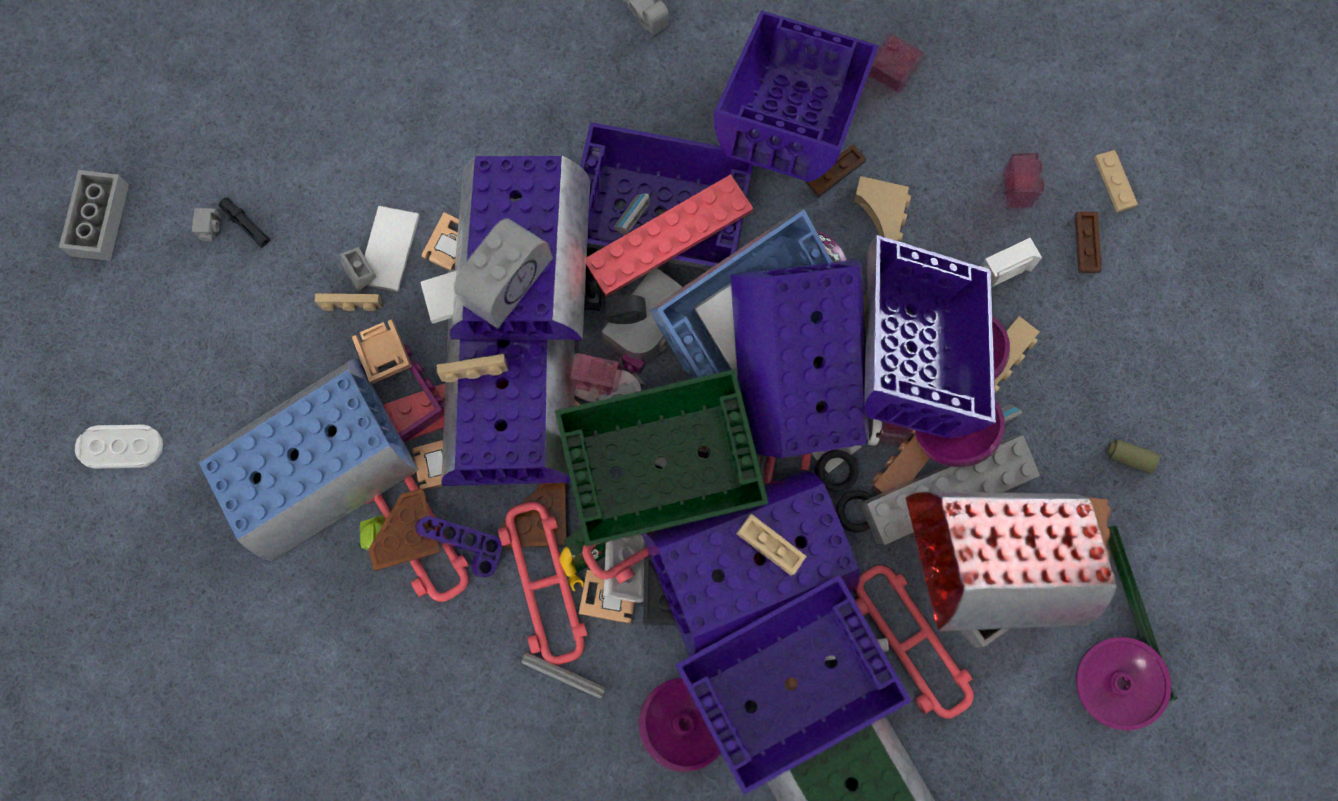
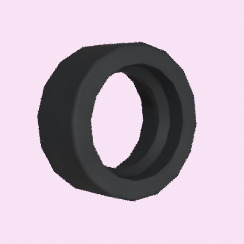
M620 295L607 299L605 301L606 321L613 324H632L644 320L647 317L645 298L637 295Z
M831 450L824 453L818 459L815 467L816 476L825 484L826 489L836 492L851 488L857 481L859 474L855 458L848 452L841 450ZM833 458H841L849 466V475L842 483H832L825 476V465Z
M862 490L849 491L837 503V516L842 527L847 531L859 533L869 529L867 521L862 524L851 523L847 520L844 513L845 505L850 500L860 499L865 501L872 498L873 496L868 492Z

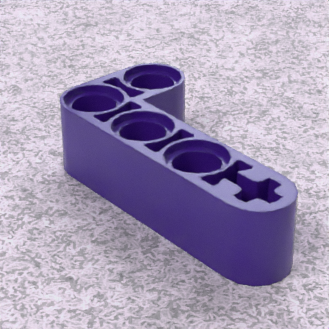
M432 516L420 518L416 522L415 531L419 536L475 553L471 568L475 576L483 578L494 574L502 550L501 540L498 537ZM429 522L428 526L433 528L438 527L437 531L428 530L425 532V528L422 527V524ZM446 527L450 528L453 532L450 540L446 539L443 535ZM467 534L473 536L474 542L471 546L465 543L464 539ZM488 540L494 543V550L492 552L487 551L485 547ZM482 561L488 565V570L485 574L479 570V565Z

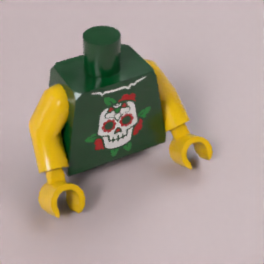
M581 528L576 529L572 535L565 538V548H563L560 555V563L566 576H569L568 584L573 591H575L574 584L576 582H579L582 588L584 587L583 581L575 573L588 567L583 557L585 541ZM606 542L592 548L591 553L596 561L605 557Z

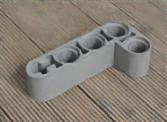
M623 0V2H627L628 8L634 16H638L639 22L645 30L652 34L650 35L651 37L669 27V12L661 0L656 3L653 0Z

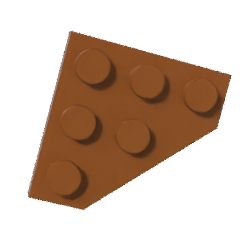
M541 483L521 504L532 501L542 503L547 508L549 515H554L557 528L553 530L558 546H565L564 540L567 538L566 483ZM531 510L516 515L514 522L521 548L549 547L538 511ZM506 520L500 525V528L506 527ZM508 544L502 546V548H512V545Z
M423 488L400 495L378 535L368 550L374 571L440 553L437 541L423 538L415 531L416 522L420 518L430 516ZM429 522L422 524L425 532L434 530L433 527L428 526Z

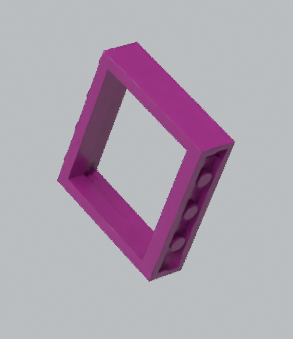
M407 344L404 347L412 365L409 369L435 409L399 433L403 442H406L442 418L445 406L441 396L438 395L436 397L433 392L435 386L429 378L425 379L422 375L424 369L418 361L414 362L411 358L413 352Z

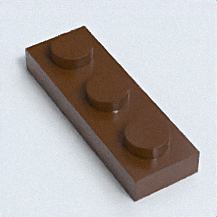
M853 144L839 154L835 164L824 175L805 183L819 198L864 164L866 158Z
M1076 212L1074 216L1078 273H1100L1102 266L1098 212Z

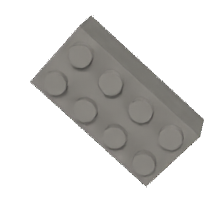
M78 170L59 248L69 256L111 261L129 184L120 175Z

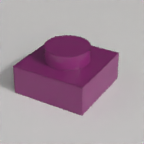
M626 354L622 357L623 367L631 373L636 371L641 374L645 367L644 361L631 358Z

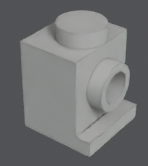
M195 208L192 232L201 241H212V239H215L216 232H219L218 220H221V214L216 209Z

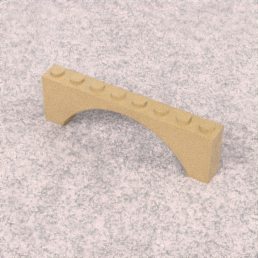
M860 176L854 202L859 203L868 213L880 236L899 242L902 241L903 233L900 232V227L905 225L907 218L904 209L909 206L911 195H908L909 187ZM867 293L863 296V302H864V322H865V342H866V300H867Z

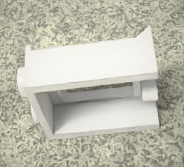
M1028 238L986 258L980 267L991 270V287H994L1023 273L1025 270L1032 271L1042 257L1031 238Z

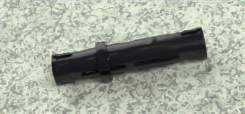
M225 197L219 202L218 206L227 213L229 219L233 223L238 224L260 248L270 242V238L229 197Z

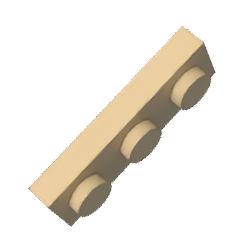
M1113 150L1096 155L1094 157L1116 212L1136 207L1138 203L1116 151Z
M315 293V303L325 311H333L334 308H342L345 311H354L355 308H363L365 311H376V308H382L383 303L379 294Z
M504 354L437 365V373L442 382H455L461 378L476 379L480 375H500L502 372L508 371Z
M752 514L747 517L736 533L791 576L796 573L806 558V555Z

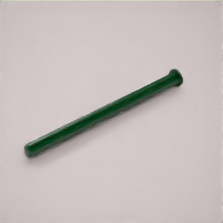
M1110 526L1108 527L1110 530L1108 543L1141 641L1150 646L1161 657L1118 527ZM1172 687L1169 701L1178 699L1177 696H1174Z

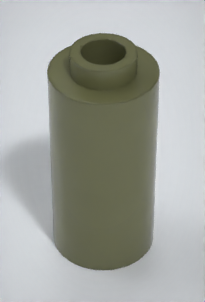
M1115 439L1114 442L1110 441L1106 453L1109 454V459L1150 474L1154 473L1160 459L1159 453L1119 439Z

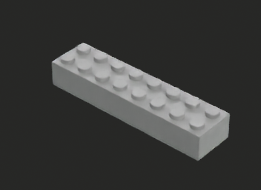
M1024 435L1010 436L1002 440L996 452L981 463L968 467L944 465L862 501L860 506L876 544L886 545L987 500L967 498H906L913 493H1002L1040 476Z

